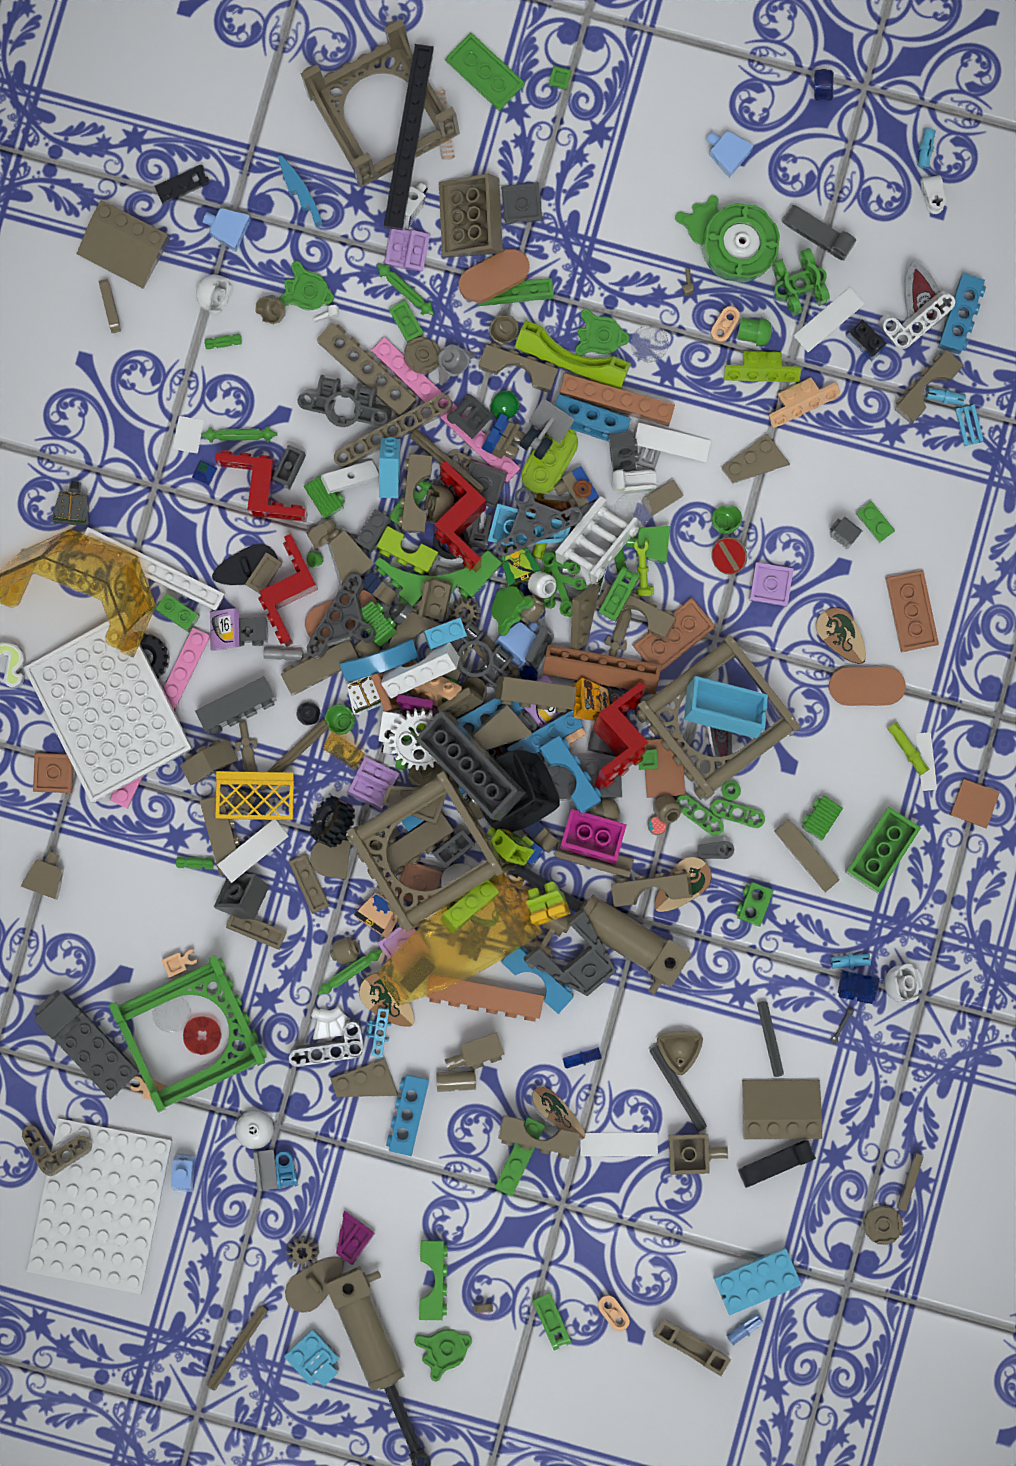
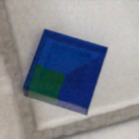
M200 460L192 478L210 486L218 469Z

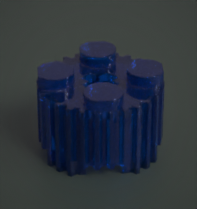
M842 970L837 991L839 993L838 997L855 1000V997H857L858 1002L873 1004V1001L876 1000L880 978L873 977L871 980L872 976L850 972L849 975V971Z

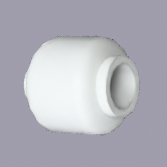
M538 571L529 578L528 589L532 594L540 598H549L555 592L556 580L550 574Z

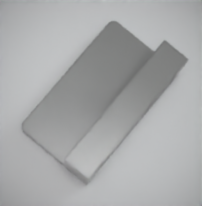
M274 1149L253 1152L257 1190L277 1189Z

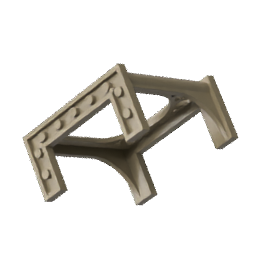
M401 19L390 22L384 28L388 41L387 44L377 46L374 51L368 54H362L356 61L344 64L341 69L335 72L327 73L324 78L318 65L309 66L300 73L307 96L310 101L313 100L354 170L360 188L393 171L396 153L373 165L368 152L366 154L363 153L345 121L344 103L349 91L357 82L374 74H391L405 80L407 83L409 82V77L406 75L410 76L413 54L410 50L405 25ZM393 57L395 65L391 69L386 68V60ZM381 63L380 68H374L375 66H378ZM400 66L404 71L398 72L397 70ZM349 81V84L347 86L342 85ZM429 82L424 109L437 131L418 141L415 158L460 134L456 112L453 107L447 110L444 109ZM339 88L343 91V94L336 97L330 94V90ZM335 102H340V105L335 107Z
M731 635L726 637L719 647L646 702L643 700L639 703L635 714L641 723L651 724L648 726L655 736L658 734L661 737L662 741L660 743L666 751L671 750L674 754L672 758L678 766L682 765L686 770L684 774L690 782L694 780L696 783L694 785L696 788L694 793L700 800L703 798L705 801L712 797L716 789L787 735L792 736L801 728ZM736 658L761 692L768 695V701L781 716V719L762 732L757 739L754 738L743 748L731 755L723 757L706 756L695 751L684 740L678 725L679 707L686 695L688 684L695 676L707 678L730 659L734 660ZM672 702H674L676 706L674 709L670 707H665L667 704H669L670 706ZM662 712H670L674 718L670 722H664L659 716ZM672 725L675 728V732L670 733L671 730L664 726ZM680 742L685 744L683 748L679 746ZM693 755L698 758L696 767L694 766V760H691ZM703 760H707L710 763V771L707 774H703L700 771V764ZM716 761L720 762L722 765H721V766H717L718 770L714 771V770H715V764H714V762H716Z
M442 771L437 775L438 778L366 823L346 831L349 842L352 846L355 845L358 850L357 855L359 859L367 865L369 876L376 880L378 891L382 896L385 895L388 900L387 905L391 912H395L398 917L397 922L399 926L405 929L406 932L426 923L425 918L495 875L499 876L516 868L514 863L506 861L496 852L460 792L459 788L461 787L446 771ZM447 793L487 860L437 890L419 891L403 884L390 868L387 856L389 838L401 821ZM383 831H385L384 838L379 835H376L378 832L379 834H381ZM378 840L382 843V849L374 850L370 847V844ZM381 854L383 860L379 862V858L375 855ZM396 887H400L402 889V893L400 894V896L399 891L396 890ZM407 893L413 895L411 906L404 904V897ZM422 895L425 899L420 900L421 903L418 905V896Z

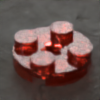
M201 1016L191 1019L185 1025L183 1042L189 1051L204 1055L210 1054L218 1048L222 1039L220 1026L215 1020ZM198 1031L207 1032V1039L205 1041L203 1039L198 1040Z

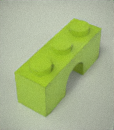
M387 526L377 545V549L380 550L379 554L387 558L390 556L396 558V562L406 567L408 564L414 567L413 571L420 575L424 573L429 574L439 553L423 544L420 545L415 553L408 554L404 552L401 548L405 538L404 534Z
M487 880L472 889L443 914L440 920L454 934L480 909L483 910L496 899L499 891Z

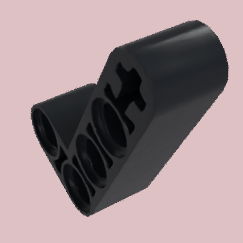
M804 1140L738 1169L745 1188L793 1167L811 1162L816 1157L809 1141Z

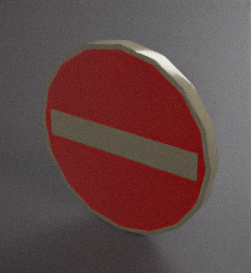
M725 537L718 540L711 551L714 566L724 574H736L746 565L747 551L745 546L734 537Z

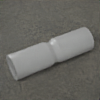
M264 647V659L302 660V649Z

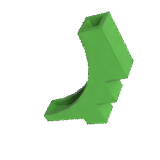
M487 550L480 557L481 568L477 572L469 571L465 567L444 575H416L395 568L380 557L375 562V566H377L375 570L383 577L387 575L391 579L390 583L396 589L401 587L402 590L398 593L399 601L404 604L408 603L414 608L422 599L423 593L421 588L423 583L431 577L453 583L451 594L458 587L460 588L458 592L467 599L469 596L473 599L502 566V562Z

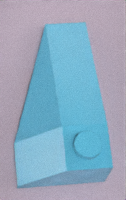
M497 504L488 541L497 543L499 540L510 535L519 509ZM527 511L525 514L529 520H533L537 516V514ZM553 519L551 521L552 528L560 529L562 521ZM537 526L534 528L533 533L536 537H542L545 530L543 527ZM571 527L534 544L564 542L569 535ZM519 534L516 537L517 544L525 545L527 542L526 535ZM513 538L508 539L511 542L509 544L500 543L505 546L515 545Z

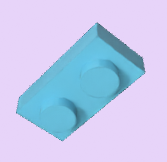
M461 618L423 631L430 649L467 636Z

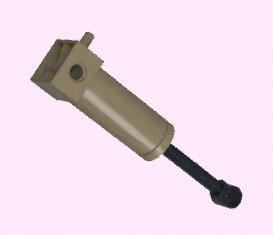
M518 864L515 870L506 872L515 878L521 877L547 894L544 885L550 882L525 867L526 864L524 866ZM559 888L560 891L564 892L570 909L578 912L581 908L584 910L601 943L645 969L655 979L648 990L654 995L661 984L672 987L692 953L673 941L659 936L594 894L589 901L585 900L583 903ZM667 958L674 960L675 965L672 969H668L664 964Z
M359 1266L324 1281L370 1390H385L411 1452L408 1455L412 1466H417L415 1463L419 1457L426 1459L424 1466H431L430 1457L425 1448H421L395 1384L398 1382L397 1380L405 1375L369 1289L370 1282L381 1278L380 1272L375 1271L366 1275ZM347 1283L353 1285V1289L350 1292H345L342 1289Z

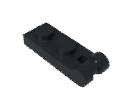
M198 165L187 172L155 185L154 187L162 205L208 185L210 180L208 176H205L203 165ZM197 175L199 180L194 182L192 177Z

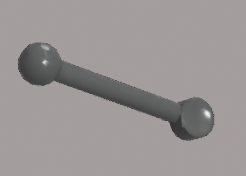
M853 1008L847 1009V1014L835 1036L830 1039L831 1043H838V1037L850 1015L854 1014Z

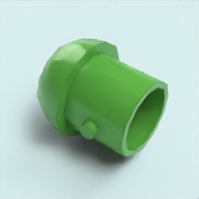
M742 317L738 340L756 343V346L768 344L772 334L771 323L763 317L760 320Z

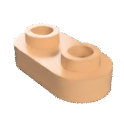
M726 307L721 312L711 330V337L714 341L723 343L730 337L740 319V313L735 307ZM730 314L734 319L728 320L726 316ZM717 331H723L724 335L718 336Z
M605 1295L601 1297L598 1302L600 1312L614 1330H625L630 1322L626 1312L613 1296ZM609 1301L612 1305L610 1308H605L604 1303ZM618 1317L623 1318L622 1324L616 1323Z

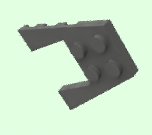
M581 908L567 921L590 946L563 969L539 946H536L523 959L526 963L534 965L538 970L552 975L558 981L561 980L569 987L588 996L616 973V970L588 917Z

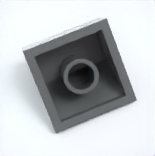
M242 874L232 883L226 878L214 908L239 919L255 920L269 886L256 874Z

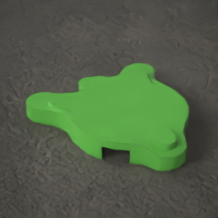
M710 196L705 204L695 203L692 206L693 214L678 212L675 215V221L687 228L690 238L696 244H703L704 230L711 218L719 212L717 196Z
M294 261L291 268L295 279L285 280L286 292L279 297L284 305H295L301 309L312 311L324 305L332 304L334 295L329 291L324 278L316 273L308 272L299 261Z
M586 308L581 311V318L587 327L578 329L577 333L581 342L575 349L577 355L583 356L591 352L599 355H608L629 342L628 333L624 332L614 319L598 317Z
M514 586L501 588L497 591L492 605V616L498 622V633L502 636L507 635L510 627L520 621L521 611L531 608L534 604V600L531 597H524L523 592Z
M448 1329L439 1331L429 1337L418 1335L415 1337L414 1342L416 1346L427 1350V1354L423 1356L422 1361L431 1368L430 1377L436 1382L440 1380L446 1370L455 1368L463 1362L467 1349L472 1344V1338L467 1334H460Z

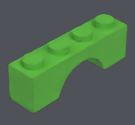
M527 1117L524 1128L531 1137L539 1139L545 1124ZM515 1143L495 1185V1189L513 1196L535 1147H532V1150L520 1148L521 1144Z
M444 1240L420 1241V1261L427 1264L433 1270L435 1286L427 1296L419 1300V1320H443V1316H447V1304H443V1296H447V1284H443V1278L447 1276V1265H444V1257H448V1245H444Z

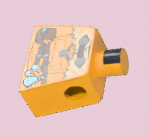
M581 678L573 685V687H577L573 717L576 719L596 721L598 714L613 703L608 699V690L587 679Z

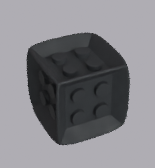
M514 750L494 759L526 793L501 821L491 819L481 809L483 816L492 828L496 830L501 828L511 832L522 830L548 816L560 806L555 785L545 764L537 754L525 750Z

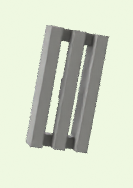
M642 447L637 465L655 470L661 451L657 450L653 464H649L654 449L649 450L644 462L642 458L646 447Z

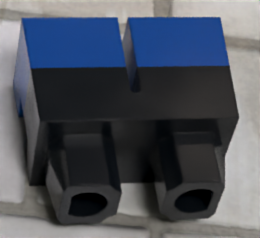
M863 319L846 336L857 348L861 346L860 351L871 362L885 349L887 344Z

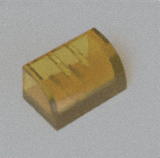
M334 732L330 734L323 746L324 751L353 770L357 768L365 756L364 752Z

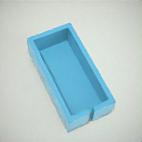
M695 676L687 686L684 720L757 739L765 729L766 713L764 712L767 710L768 695Z
M785 1247L713 1277L721 1295L725 1294L722 1300L729 1315L801 1286Z

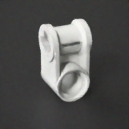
M941 176L921 179V188L928 211L932 214L940 213L946 203Z

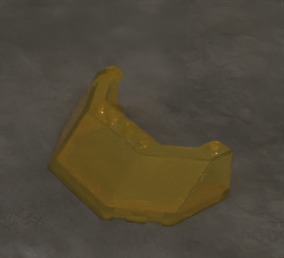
M71 529L22 550L0 570V604L10 608L19 605L33 574L101 600L110 623L105 637L107 644L132 658L136 654L156 607L137 555Z

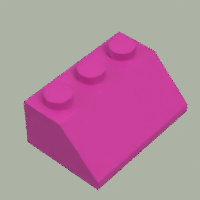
M571 809L560 850L615 865L627 824L588 813L580 815L579 811Z

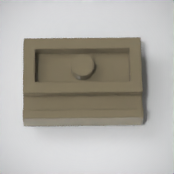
M468 687L451 700L438 706L437 709L439 712L450 713L457 720L484 701L480 694L470 690Z

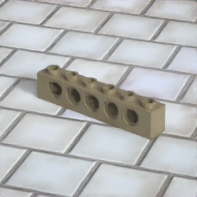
M331 323L317 338V343L364 386L377 387V398L398 417L407 413L416 404V399L414 398L416 395L409 388L405 390L401 386L402 382L393 375L391 377L387 373L388 369L382 363L377 364L373 361L374 356L369 351L361 350L357 340L353 337L349 339L345 335L346 331L339 324L335 326ZM338 340H343L345 342V346L343 348H337L335 347V343ZM357 353L359 358L356 361H351L349 355ZM371 366L373 371L370 374H365L363 368ZM380 378L387 380V384L383 387L376 384ZM398 391L401 393L399 399H392L390 397L391 393Z

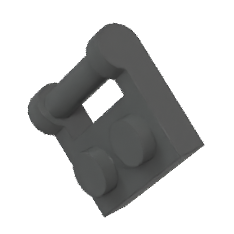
M467 394L455 411H451L447 415V420L452 424H456L473 439L491 420L494 414L474 396ZM468 407H472L474 410L463 419L460 415Z

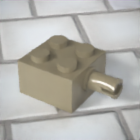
M496 1032L460 1045L461 1054L444 1060L446 1064L454 1062L447 1066L448 1071L462 1065L468 1068L472 1066V1069L475 1070L483 1067V1062L490 1060L491 1063L502 1060L501 1056L505 1054Z
M707 1133L668 1135L670 1175L709 1174V1161L711 1159H728V1147H710Z

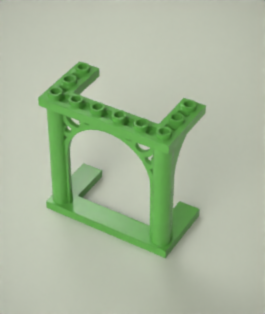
M216 955L209 958L210 963L125 1003L118 1005L114 1002L108 1005L116 1023L121 1029L158 1113L166 1110V1107L250 1067L264 1064V1059L267 1058L263 1047H258L256 1041L259 1039L255 1031H250L247 1025L251 1023L247 1013L241 1012L239 1006L242 1003L239 996H234L231 990L234 988L230 977L226 978L223 971L226 970L223 960L222 958L217 959ZM204 982L203 991H197L196 987H201L200 984ZM211 982L218 984V990L214 995L207 993V987ZM223 990L222 999L225 998L224 1002H219L217 997ZM184 995H197L211 1000L222 1010L229 1026V1041L224 1054L211 1067L158 1091L126 1021ZM231 1012L233 1017L229 1018L227 1014ZM234 1029H239L238 1033L244 1035V1037H236L233 1033ZM240 1040L244 1042L246 1049L243 1051L235 1050L232 1047L233 1041ZM232 1052L238 1055V1057L234 1058L233 1056L231 1059H228V1053Z

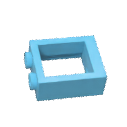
M393 437L381 438L379 498H398L400 485V439Z

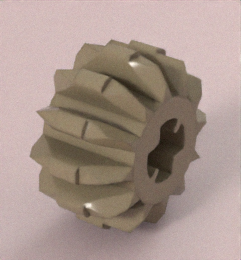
M460 598L461 604L459 605L454 601L453 604L456 609L450 607L449 611L455 614L449 615V619L461 618L463 625L468 620H471L472 624L476 627L473 619L477 621L481 619L479 616L474 615L481 613L480 609H475L478 605L477 602L470 605V598H468L467 604L464 603L463 598ZM462 610L470 612V614L467 615L466 619H464L463 616L460 617L459 615L462 614Z
M301 1236V1243L297 1238H294L296 1246L292 1243L288 1244V1247L293 1249V1251H286L287 1255H293L288 1261L292 1262L295 1259V1268L301 1263V1269H305V1262L309 1268L312 1267L310 1259L314 1262L318 1260L312 1255L320 1253L318 1250H313L318 1244L314 1243L311 1246V1237L307 1243L305 1242V1236ZM300 1248L302 1250L303 1248H306V1253L308 1254V1256L305 1257L304 1255L303 1258L300 1257V1252L298 1251V1249Z

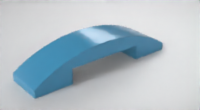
M413 639L394 644V647L361 658L355 657L340 662L345 681H351L390 670L419 656Z

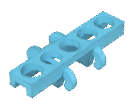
M379 1007L377 1022L373 1020L366 1022L369 1027L365 1036L374 1038L372 1056L382 1057L384 1042L389 1041V1037L385 1038L386 1027L392 1025L391 1022L387 1023L389 1008ZM381 1011L386 1012L385 1017L380 1016ZM373 1026H376L375 1033H372ZM377 1030H383L384 1034L382 1036L378 1035ZM376 1041H382V1044L378 1045ZM375 1048L381 1049L380 1054L375 1053Z

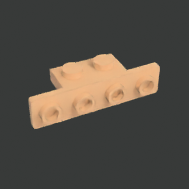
M812 377L778 393V398L784 407L769 414L771 426L773 428L781 426L806 412L835 400L841 395L837 382H834L819 390Z
M409 661L401 666L410 667L417 663ZM439 676L409 691L414 696L433 700V705L438 707L443 703L442 697L451 700L462 691V687Z

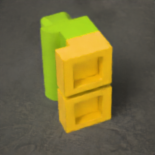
M555 882L544 885L547 894L542 896L539 888L528 890L529 900L526 903L530 909L531 923L536 926L571 914L564 892L559 890Z

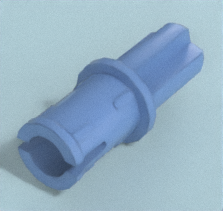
M756 1314L745 1323H740L738 1328L726 1336L734 1346L745 1336L749 1337L750 1333L764 1322Z

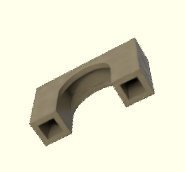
M413 609L409 616L397 626L396 630L398 633L392 637L388 648L409 639L414 641L423 631L442 624L437 623L438 619L429 616L427 618L418 617L419 611ZM473 645L467 647L465 654H461L462 666H465ZM455 669L442 676L453 678L458 682L461 673Z

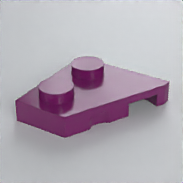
M399 694L396 701L405 714L409 711L411 715L414 714L415 708L418 713H421L422 708L427 713L433 708L434 704L433 700Z
M344 1211L336 1254L353 1265L375 1233L347 1211Z

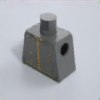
M70 481L69 492H59L51 519L53 523L90 527L89 497L86 493H80L81 482Z

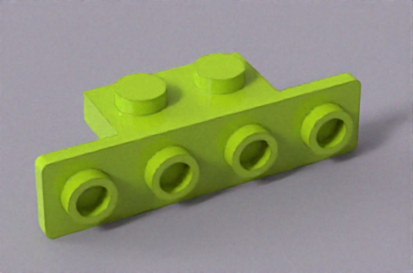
M744 351L743 365H725L724 380L800 382L801 367L782 366V352Z

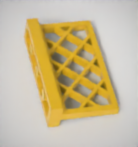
M216 771L215 819L293 820L294 773ZM221 785H229L233 789L226 798L220 793ZM243 785H248L253 790L246 798L238 792ZM262 785H267L272 790L265 798L257 791ZM281 786H290L289 794L283 799L277 793V790ZM235 792L243 799L236 807L228 801ZM254 793L262 799L255 808L247 801ZM275 793L282 801L273 808L266 800ZM227 802L233 810L228 815H220V807ZM246 802L253 810L247 815H242L237 809ZM264 802L272 809L267 815H261L257 811ZM285 803L289 807V816L280 815L276 809Z

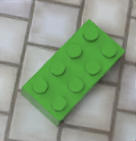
M886 808L845 873L874 892L880 893L921 827L892 808Z

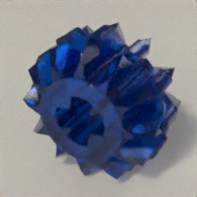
M816 70L814 74V98L816 101L827 102L833 99L834 73L832 70Z

